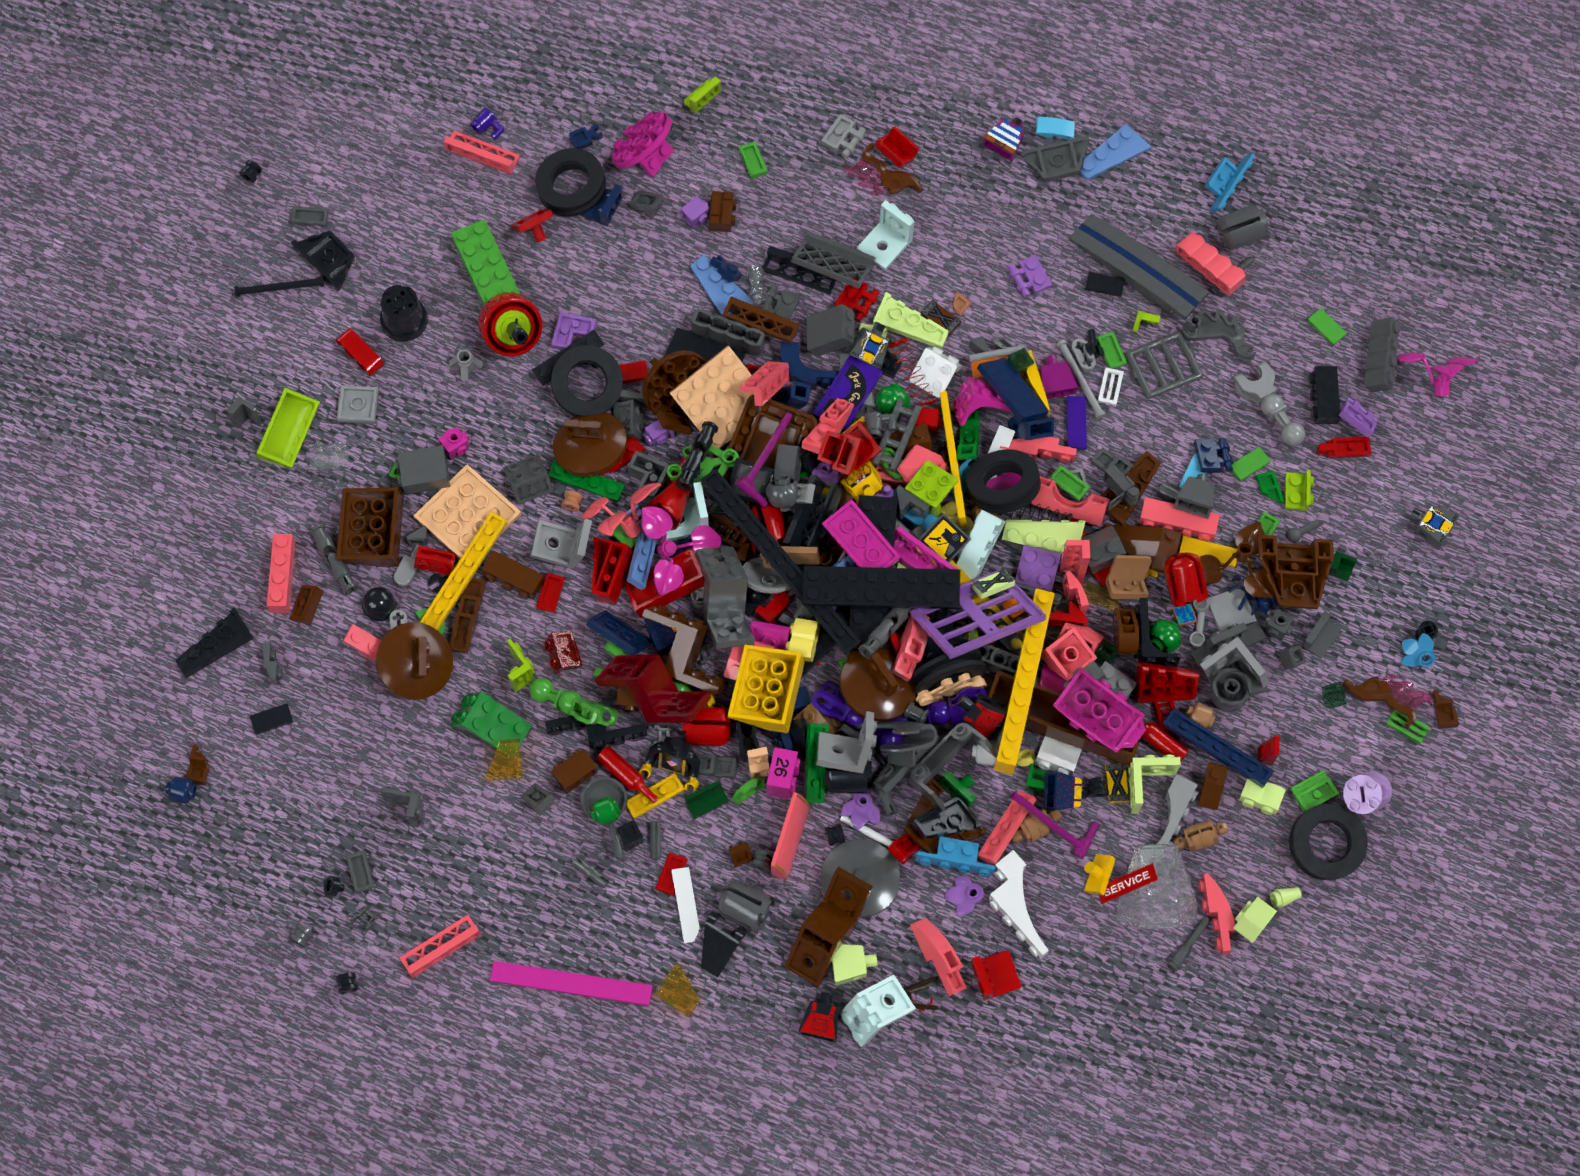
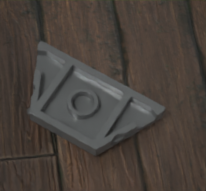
M1089 136L1020 151L1021 157L1044 182L1080 174L1089 145Z

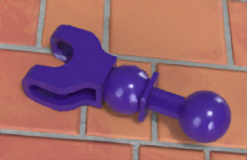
M831 680L824 682L820 690L813 695L812 705L827 716L838 718L841 721L846 719V723L851 728L861 729L856 727V724L863 723L864 718L856 714L846 704L840 691V685ZM826 687L832 688L834 693L827 692ZM818 697H822L827 703L821 704L818 701ZM876 728V732L873 733V735L878 737L879 746L901 740L902 734L892 733V730L896 729Z
M968 687L962 689L955 698L948 699L949 704L940 700L933 702L930 706L928 704L927 710H929V714L926 720H929L931 725L932 722L936 725H943L950 720L951 724L964 723L962 716L965 709L958 705L959 700L963 695H966L973 701L978 694L986 696V690L983 687ZM904 714L896 719L889 721L893 722L905 720L916 722L909 717L905 718Z

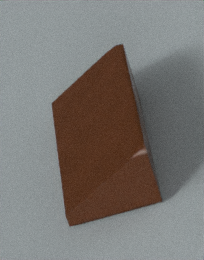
M302 585L289 620L311 626L324 591L317 586Z

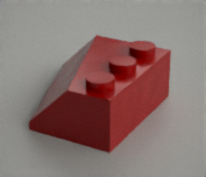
M1137 662L1135 675L1137 703L1196 699L1199 674L1194 669Z

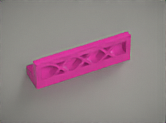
M902 527L896 529L894 549L901 556L898 562L906 568L957 569ZM901 536L904 537L905 540H906V542H904L902 539H900V537H901Z

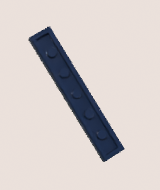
M1174 708L1162 724L1165 728L1264 788L1274 770Z

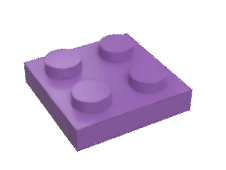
M1024 545L1015 582L1053 591L1062 554Z

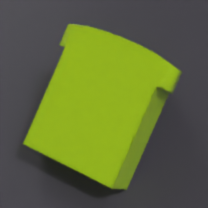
M1137 311L1132 331L1138 332L1140 321L1158 325L1161 316Z

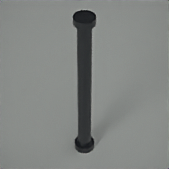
M319 276V278L265 285L234 286L235 296L240 297L243 294L319 285L325 287L324 277Z

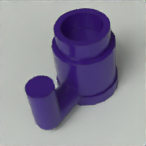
M483 108L470 124L472 129L478 134H482L492 125L496 130L490 137L494 140L505 130L504 126L497 121L495 115L487 108Z

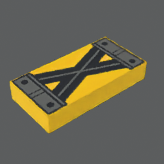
M1122 763L1106 764L1109 804L1128 803L1126 766Z

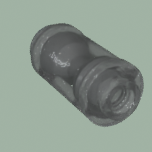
M758 264L750 265L746 271L748 281L751 283L749 300L755 304H761L767 300V293L762 285L765 273L764 269Z

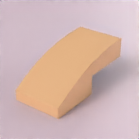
M767 747L748 750L747 757L751 780L757 777H768L770 767Z

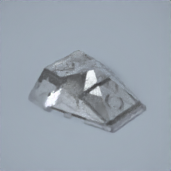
M1177 844L1136 845L1128 873L1154 863L1158 880L1120 896L1117 902V924L1137 929L1182 928L1197 922V901Z

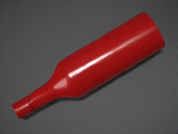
M1143 721L1146 724V731L1141 738L1161 754L1180 757L1182 762L1189 753V750L1155 723Z
M608 746L601 751L597 757V762L629 790L641 792L653 804L658 801L659 797L645 785L642 774L614 749Z

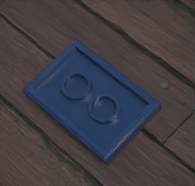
M607 610L590 618L586 624L630 655L638 654L648 648L652 642L649 638Z

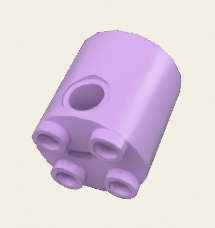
M1369 771L1348 780L1345 783L1343 797L1350 811L1358 814H1368L1383 808L1389 803L1392 797V787L1385 775Z

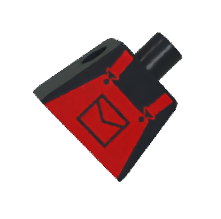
M978 694L973 701L966 695H963L958 702V705L965 709L962 716L963 722L969 724L986 738L989 737L1007 715L1008 707L983 694Z
M821 992L819 1002L810 1001L799 1027L800 1035L836 1043L839 1007L831 1005L833 994Z

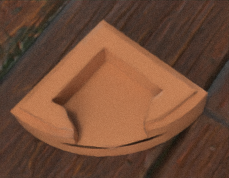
M957 292L954 296L953 308L957 315L961 316L972 302Z

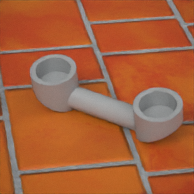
M1208 599L1197 603V600L1193 602L1197 612L1196 631L1190 635V643L1195 648H1201L1206 643L1203 629L1205 614L1210 608Z

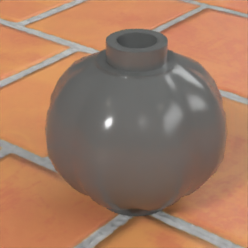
M789 475L776 476L766 487V499L772 506L779 508L782 512L791 510V507L796 505V499L799 498L798 489L800 490V488L797 487L798 482L790 478Z

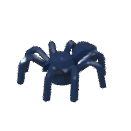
M1235 575L1232 578V581H1236L1239 578L1244 582V577L1241 575ZM1235 585L1228 590L1229 593L1235 589L1245 592L1238 610H1242L1247 598L1253 600L1252 616L1255 614L1257 606L1262 613L1267 614L1269 608L1273 609L1275 605L1274 597L1271 598L1272 602L1270 605L1268 598L1253 597L1242 586Z

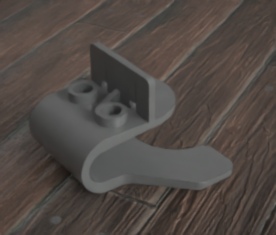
M905 720L877 722V728L896 729L892 730V733L909 734L905 739L880 746L881 751L888 752L889 764L915 767V753L932 747L937 740L936 728L931 724ZM863 723L856 724V727L862 728Z

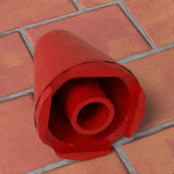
M677 479L646 506L665 510L672 518L673 526L670 530H676L680 525L691 491H683L676 486Z

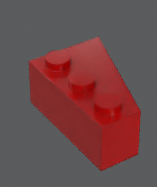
M593 537L594 570H592V594L599 602L616 605L634 552L628 544Z

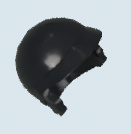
M374 587L368 590L363 598V612L376 621H385L397 607V602L392 593L384 587Z

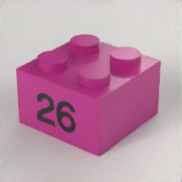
M774 747L766 784V795L790 800V795L796 790L797 777L794 776H798L800 771L801 759L798 758V752Z

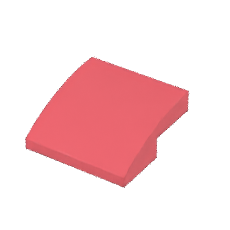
M1066 571L1062 583L1065 599L1074 601V604L1086 616L1089 603L1085 591L1078 579L1070 571Z

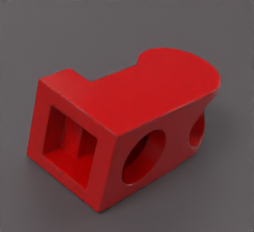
M786 592L774 594L773 600L765 608L760 605L755 610V616L764 623L773 624L789 607V595Z

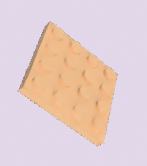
M726 346L669 392L700 432L704 421H711L718 426V431L714 433L712 438V446L719 449L732 439L746 401L750 396L754 395V393L740 392V385L752 375L729 346Z
M467 464L450 480V487L442 488L413 516L422 526H426L427 530L444 546L461 559L491 511L508 521L502 533L522 513Z

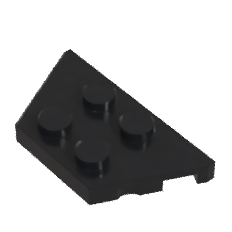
M331 231L323 232L320 235L308 236V239L298 242L297 240L291 242L292 246L337 291L341 289L355 256Z

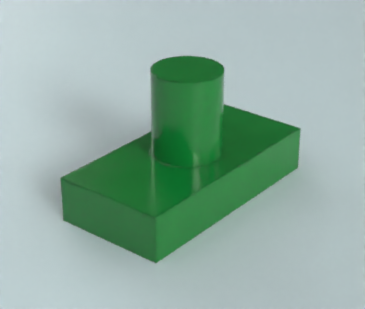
M947 771L938 783L952 798L960 795L969 808L977 798L968 790L974 784L973 779L968 775H965L958 781Z

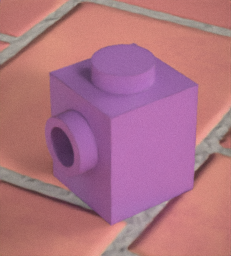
M696 196L681 208V217L694 228L708 220L710 207L705 200H701Z

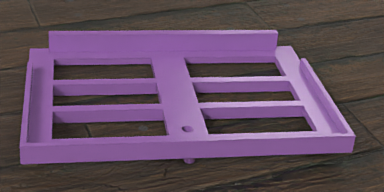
M998 571L960 585V607L964 611L932 624L925 615L939 609L916 608L910 611V615L950 659L1045 621L1046 614L1016 583L1015 586L1005 589L1008 592L1007 594L976 605L970 598L977 594L972 589V582L998 573ZM1011 598H1014L1019 603L988 617L982 611ZM1022 609L1030 615L1028 618L998 629L992 622ZM967 616L974 621L969 625L944 635L937 630L939 627ZM978 627L986 634L954 648L947 641Z

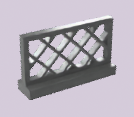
M808 231L805 240L792 257L791 262L860 288L866 277L870 276L876 257ZM811 256H817L818 259H812ZM851 269L852 272H846L845 270Z

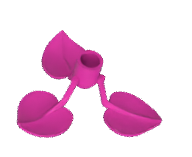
M1410 352L1396 356L1397 361H1422L1431 380V385H1434L1435 396L1450 395L1449 383H1451V378L1461 371L1464 366L1479 362V359L1467 357L1447 360V365L1431 367V370L1442 373V375H1438L1434 379L1425 354Z
M644 507L641 509L642 529L645 535L651 539H659L663 536L660 540L661 543L657 546V553L663 557V560H660L655 565L654 583L659 595H664L677 589L683 582L684 574L681 567L673 564V560L669 557L676 552V549L693 546L695 554L696 549L720 547L722 540L711 527L701 525L692 531V542L675 545L673 541H666V531H669L673 526L671 516L665 510L658 507Z

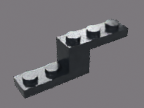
M574 716L545 721L547 734L551 733V735H559L564 730L569 729L571 731H579L583 726H586L590 748L594 747V749L605 748L606 744L611 743L621 745L625 743V740L630 739L640 741L645 736H648L645 723L607 731L604 725L599 723L595 725L585 724L576 720Z

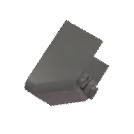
M967 723L956 725L908 774L910 784L942 811L946 809L945 806L926 784L956 753L972 739L995 758L997 756L988 739Z

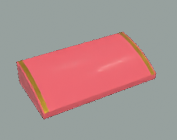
M796 792L793 793L771 863L772 876L788 880L810 809L807 800Z

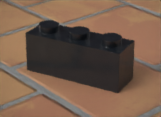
M1314 366L1312 373H1309V384L1313 386V390L1310 391V401H1314V407L1311 408V418H1315V424H1338L1341 417L1339 416L1340 402L1337 366Z

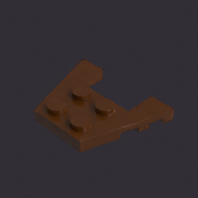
M933 778L928 782L927 787L937 797L944 792V789ZM922 794L904 828V832L924 852L937 855L940 837L923 839L912 825L915 819L935 809L932 805L933 802ZM982 827L980 830L942 837L969 842L984 835L987 830Z

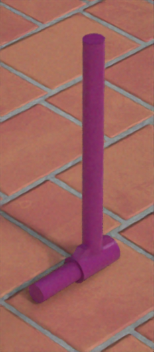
M788 412L784 415L748 476H741L735 482V485L749 497L751 496L763 508L767 506L768 501L756 491L753 481L793 417Z
M1016 791L1012 792L1010 798L1073 845L1074 856L1082 860L1084 859L1092 844V839L1100 826L1099 823L1093 821L1085 837L1077 839Z

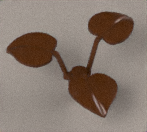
M1261 522L1243 528L1236 535L1235 545L1237 551L1232 554L1231 558L1223 566L1220 567V561L1212 555L1200 557L1206 584L1219 582L1222 579L1221 570H1224L1236 558L1241 563H1248L1250 575L1243 582L1245 591L1256 598L1274 597L1265 570L1258 569L1254 573L1252 571L1251 555L1258 554L1257 535H1265Z

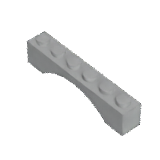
M1176 774L1166 794L1169 816L1165 833L1152 849L1133 859L1126 874L1151 863H1154L1155 869L1160 870L1165 860L1161 857L1164 852H1169L1173 844L1170 839L1172 835L1177 836L1181 825L1178 823L1181 818H1186L1190 810L1187 808L1189 801L1194 802L1198 794L1195 791L1198 784ZM1154 882L1141 887V889L1145 891L1147 886L1152 887Z

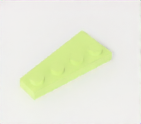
M887 292L873 320V325L877 321L885 325L888 331L930 346H936L941 350L949 333L948 330L932 320H927L920 316L921 313L906 307L902 301L893 299Z
M1006 520L1002 540L1062 554L1066 540H1081L1086 521Z

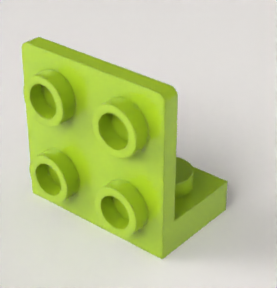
M927 460L905 487V490L930 505V513L938 517L942 512L941 502L956 485L958 479Z
M508 639L509 651L519 664L508 674L511 688L516 693L534 681L533 674L535 671L532 668L533 664L528 657L524 658L517 642L513 643L511 639Z

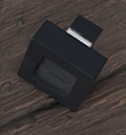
M885 355L880 370L883 371V375L894 380L902 362L895 364L898 360Z

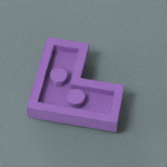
M560 312L551 347L560 350L572 344L574 335L583 337L592 330H595L596 319Z

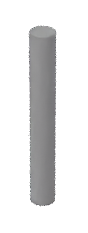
M1018 345L968 355L969 362L1021 353L1024 352V346Z

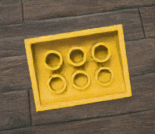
M745 645L728 718L769 731L788 733L805 663L802 653Z

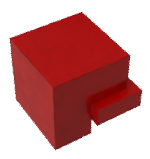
M827 431L817 460L833 465L832 469L851 475L858 463L864 446V439L848 433L842 435Z

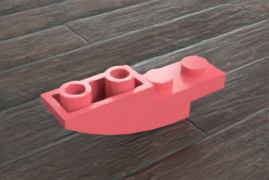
M837 398L820 416V423L802 441V448L819 454L827 431L840 433L854 408V404Z
M1054 437L1033 440L1018 438L1011 441L1009 448L1000 446L1002 449L1022 451L1030 455L1035 461L1037 455H1041L1043 459L1056 458L1063 463L1074 462L1077 450L1076 448L1058 445L1059 438Z
M911 615L900 642L902 644L891 670V673L905 681L911 679L916 664L921 661L928 639L926 631Z
M352 624L342 642L356 649L357 653L375 662L376 651L381 640Z
M1207 873L1202 876V880H1199V890L1204 893L1202 910L1203 912L1206 911L1207 917L1215 916L1212 919L1213 929L1217 930L1218 938H1215L1216 949L1220 950L1221 955H1229L1231 952L1229 935L1234 934L1236 931L1233 929L1235 926L1234 917L1222 890Z
M926 918L911 924L910 927L926 962L933 961L948 996L966 989L967 987L959 972L963 965L945 936Z

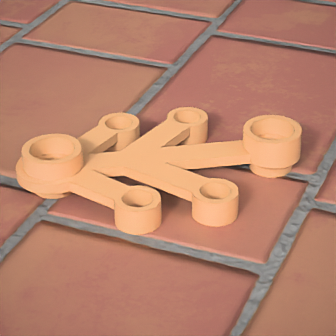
M969 673L960 675L958 677L959 681L954 684L951 678H946L940 682L942 686L930 692L929 690L919 692L915 700L920 706H926L935 701L943 700L942 696L953 698V695L957 696L960 692L959 690L964 688H985L987 685L984 678L980 675L971 678Z

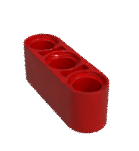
M347 329L335 339L337 344L345 349L344 351L350 358H354L357 361L356 364L363 371L366 370L369 373V377L385 365L382 359L353 329Z

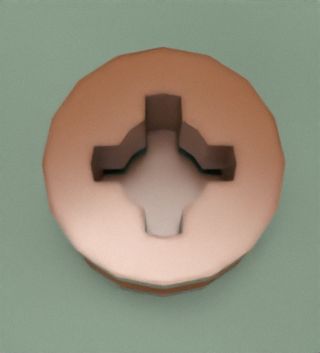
M565 491V500L562 501L561 507L565 510L578 512L580 509L579 503L582 501L583 496L575 491Z

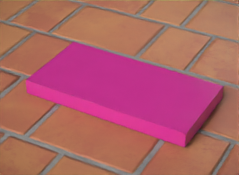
M852 499L822 523L824 528L857 567L890 568L901 559V556Z

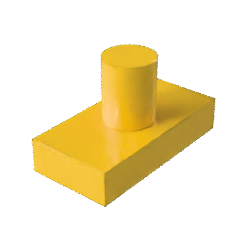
M1096 854L1094 861H1090L1085 865L1084 870L1089 874L1084 889L1085 892L1097 895L1105 894L1116 858L1111 855Z

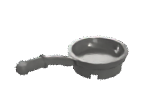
M597 777L589 781L581 794V807L585 814L593 820L590 813L593 810V803L609 796L612 799H616L621 811L620 816L625 811L628 802L624 786L616 779L610 777ZM612 822L608 824L612 839L611 843L615 850V857L617 860L622 861L625 853H623L621 840L619 839L615 824Z

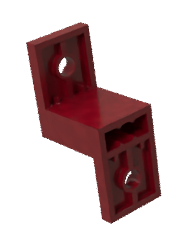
M616 655L595 679L598 686H627L647 723H691L711 699L708 691L679 692L659 655Z

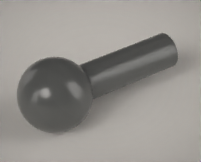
M1317 519L1299 529L1290 528L1286 533V537L1291 542H1298L1302 535L1320 527L1321 524Z

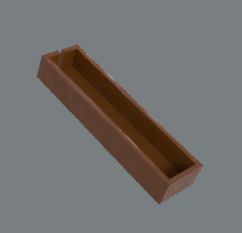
M997 671L988 697L1008 707L1015 676ZM1034 684L1025 729L1130 766L1132 758H1135L1141 737L1133 748H1122L1117 753L1098 740L1093 742L1085 736L1087 732L1081 728L1078 731L1069 724L1070 720L1053 706L1062 693Z

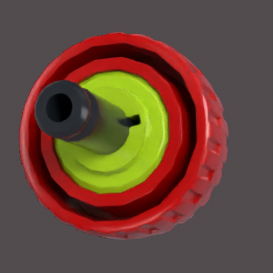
M504 292L490 298L484 304L478 318V328L484 342L491 350L502 356L514 357L527 353L538 343L542 334V317L537 307L527 297L515 292Z

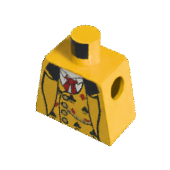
M870 460L841 481V484L850 496L859 501V495L874 496L883 487L881 476Z

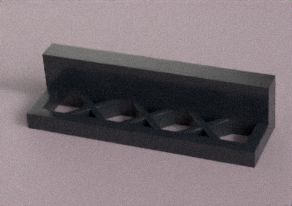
M769 246L767 258L762 268L763 272L831 295L836 279L792 263L791 260L794 253ZM770 260L777 262L780 268L775 270L767 267ZM789 267L795 268L797 274L789 276L784 269ZM806 273L812 274L815 280L806 282L801 275ZM823 279L830 280L829 289L821 287L819 281Z
M810 474L807 484L815 485L812 504H798L783 540L786 546L801 547L802 541L806 538L809 540L806 547L814 546L838 485L824 482L817 475ZM824 487L830 488L828 494L822 497L821 494ZM822 504L821 511L815 514L816 507ZM815 521L814 528L808 531L809 524Z

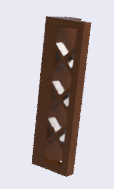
M732 296L722 315L731 321L740 322L749 328L759 329L764 334L789 344L796 338L800 325L797 322Z

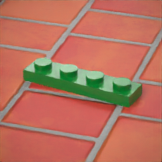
M556 459L548 474L549 478L600 497H606L617 503L625 488V484L600 475L577 476L570 474L559 466Z
M807 724L803 797L808 803H824V772H826V769L823 766L816 765L819 732L828 733L829 724Z

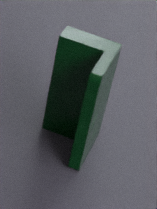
M720 780L685 797V804L694 820L729 803Z

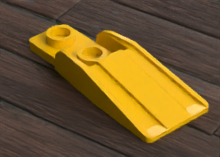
M1032 350L1027 351V357L1024 358L1028 375L1025 382L1049 410L1046 415L1049 416L1050 407Z

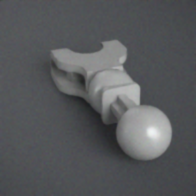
M1266 362L1258 364L1259 380H1248L1243 374L1233 377V385L1240 396L1246 400L1254 401L1258 407L1261 406L1262 412L1270 417V422L1276 420L1282 428L1281 438L1285 444L1297 446L1304 441L1305 429L1301 424L1291 422L1287 417L1288 407L1284 405L1283 399L1276 394V389L1273 386L1275 373Z

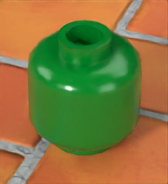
M609 796L595 801L592 805L593 810L590 811L594 822L598 821L602 826L618 820L621 813L616 799H612Z

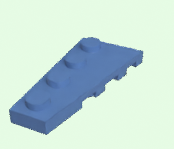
M1125 124L1084 159L1080 174L1088 181L1115 166L1121 165L1129 159L1137 157L1143 152L1151 150L1152 147L1129 125Z
M702 255L690 266L721 316L731 296L749 304H755L734 282L729 283L717 272L718 268L712 266L710 260L705 255Z

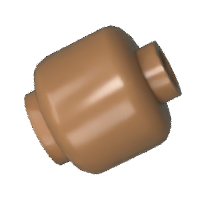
M1197 702L1194 707L1190 705L1185 716L1207 729L1211 728L1216 717L1213 708L1201 702Z

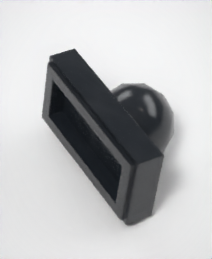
M748 588L745 613L751 617L755 610L772 594L760 593Z

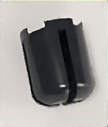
M867 760L863 774L824 767L826 769V772H824V785L829 792L871 794V789L868 788L872 786V761Z

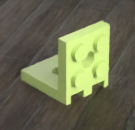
M1145 755L1143 758H1132L1130 768H1128L1131 814H1139L1143 805L1142 776L1176 775L1181 765L1180 757H1175L1174 755H1164L1163 757Z

